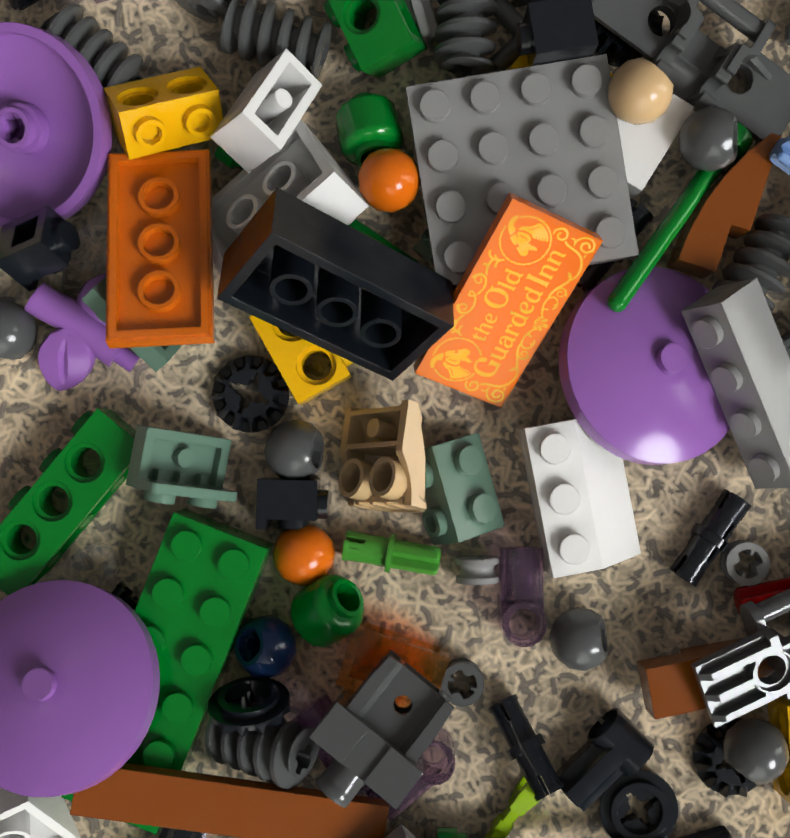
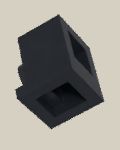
M49 205L39 208L2 225L0 232V268L29 292L35 290L40 278L49 274H56L69 266L71 251L78 249L80 246L79 234L70 222L65 221Z
M276 477L257 479L256 529L266 530L271 526V520H279L278 528L301 529L308 525V521L328 519L329 490L320 489L321 479L292 480Z

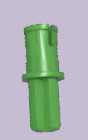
M349 529L346 532L345 537L347 540H344L342 561H353L385 567L384 571L390 573L391 568L433 576L439 570L441 549L436 546L397 540L396 534H391L390 538L355 532Z

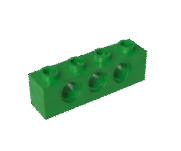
M325 0L323 2L325 12L331 22L337 28L341 27L348 42L344 45L346 56L358 72L362 71L380 78L428 49L405 0ZM376 7L377 16L375 22L368 29H364L363 22L366 13Z
M97 408L94 412L91 410L86 411L72 426L70 432L74 436L63 450L56 448L41 463L39 470L43 474L33 486L27 485L23 487L8 503L7 508L11 512L0 524V590L9 596L24 587L40 583L127 479L136 430L111 409ZM89 449L95 450L101 460L100 468L95 475L89 474L83 467V457ZM57 487L65 490L69 499L68 507L63 513L58 511L52 503V494ZM25 525L31 527L36 534L37 541L33 550L25 547L21 541V531Z

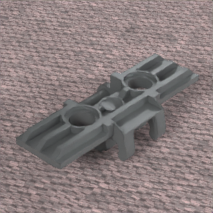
M592 0L594 19L641 53L642 58L652 62L663 71L674 85L673 94L694 106V111L709 106L728 109L736 115L737 122L745 126L751 135L760 142L771 133L782 135L790 122V74L761 53L776 26L770 19L760 20L735 0ZM700 1L745 35L748 40L741 45L736 42L725 49L699 31L698 28L705 17L702 16L703 13L696 7L698 2ZM651 11H661L669 18L670 31L667 36H658L650 30L648 16ZM738 69L746 77V88L742 94L732 92L727 86V83L736 74Z
M790 588L755 604L752 601H748L740 605V613L747 637L691 664L708 715L715 728L781 696L790 700V635L784 637L766 625V622L790 611ZM766 658L770 668L775 671L768 677L759 678L758 667Z

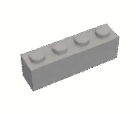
M757 277L717 286L681 311L755 489L790 488L789 355Z

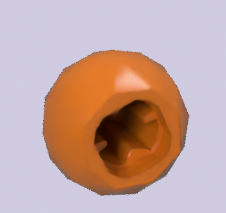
M383 148L370 153L363 161L358 173L360 193L366 203L377 211L393 213L408 207L415 199L420 187L417 165L412 157L400 149Z
M308 524L301 529H286L283 531L274 544L272 556L275 568L282 578L295 585L307 586L330 572L334 564L335 551L333 542L327 533L315 525Z

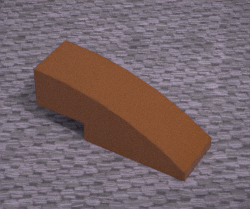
M773 133L768 135L733 163L710 187L682 229L666 267L702 279L717 271L727 237L737 239L751 231L772 166L769 153L773 149L774 144L781 138L780 135Z
M743 638L680 649L681 653L638 660V672L647 712L656 720L706 709L691 664ZM766 658L758 667L759 678L768 677L775 671L770 668Z

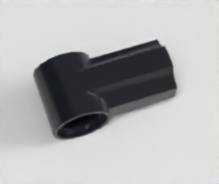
M618 708L606 712L601 717L604 720L602 724L597 721L592 726L587 736L588 741L556 771L560 781L564 784L561 790L583 811L621 775L625 777L630 776L641 769L653 754L654 744Z

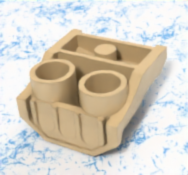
M408 399L402 400V404L399 406L374 409L346 407L339 452L343 467L339 474L338 486L341 494L344 497H348V506L384 512L424 513L426 511V457L421 428L422 415L418 402Z

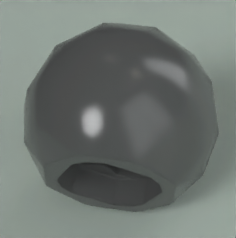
M709 106L695 111L684 121L678 138L679 151L684 160L693 168L708 172L722 169L736 160L738 148L736 115L728 109Z
M0 300V358L11 360L22 359L31 352L37 341L38 333L34 317L24 311L25 307L13 301Z
M300 419L285 421L274 427L267 437L264 455L268 467L279 478L305 480L318 473L323 461L324 442L321 432L312 423Z
M576 607L563 612L554 621L549 633L552 652L562 664L569 669L587 671L601 665L607 659V633L604 620L600 614L591 609Z
M754 717L737 721L727 730L722 742L724 759L740 774L759 785L773 782L783 774L790 759L788 745L783 733L770 722Z

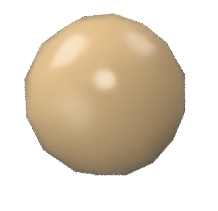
M642 57L631 59L615 70L608 83L609 105L613 113L622 121L633 125L652 123L666 112L672 101L674 85L667 75L652 62Z

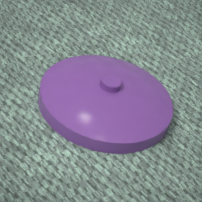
M0 22V227L46 205H49L66 220L90 201L106 173L108 154L111 153L112 121L104 89L91 65L80 52L63 38L38 27L16 22Z
M654 267L628 306L621 312H614L609 309L607 299L627 270L616 273L586 292L577 302L565 323L559 346V374L566 401L584 431L597 444L615 456L645 465H665L695 458L714 447L730 430L681 312L710 291L685 274L667 268Z
M51 580L24 587L0 601V788L29 797H55L80 792L99 784L114 774L132 757L142 743L152 723L158 703L160 690L159 661L154 642L146 625L139 615L121 598L109 591L87 583L70 580Z

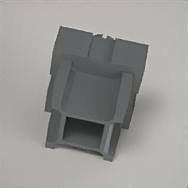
M391 649L373 668L353 695H350L346 690L341 692L309 738L334 758L316 782L319 789L333 802L346 808L362 786L366 784L393 808L397 809L424 774L423 765L421 764L423 753L438 735L454 709V706L449 703L452 698L437 688ZM403 695L409 697L411 703L407 707H400L395 703V699Z

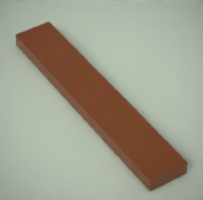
M125 763L119 770L99 784L74 793L70 815L238 838H384L389 803L380 798L355 795L350 804L344 808L333 802L321 790L302 787L284 789L273 783Z

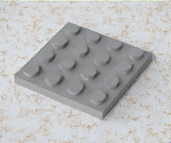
M607 54L406 87V98L434 272L451 280L453 287H457L509 192L599 234L603 242L589 265L631 259L639 255L617 116L611 110L608 101V83L611 77Z

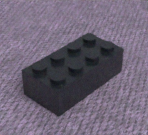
M279 188L274 190L223 255L217 294L218 300L392 381L454 326L453 286L451 280Z

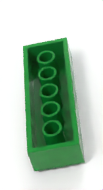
M185 508L173 512L135 609V612L144 622L152 637L158 656L160 670L158 703L146 736L126 763L181 771L186 770L208 714L209 699L218 689L234 648V641L243 625L274 543ZM73 794L62 795L61 797L72 801ZM128 823L153 834H157L160 827Z

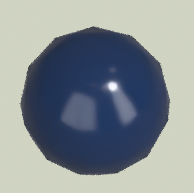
M273 615L251 618L240 629L234 641L235 655L239 665L244 671L254 677L271 678L281 675L291 665L297 652L295 635L290 625Z

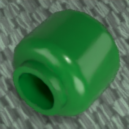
M369 92L359 93L345 102L338 110L335 124L340 149L346 160L361 167L368 155L379 149L392 148L401 150L403 134L398 112L394 103L387 97Z
M336 574L323 575L302 588L293 597L290 607L291 619L295 630L301 638L313 646L326 647L334 645L354 633L362 624L364 617L363 596L358 587L343 576Z

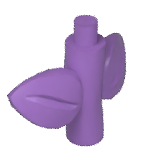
M106 273L87 280L80 289L77 300L61 293L46 283H42L32 294L25 306L24 311L57 328L51 331L40 344L38 362L46 381L58 391L73 388L85 380L91 373L96 358L108 367L115 362L128 372L132 371L140 359L129 348H109L105 342L106 323L102 322L81 300L106 277Z

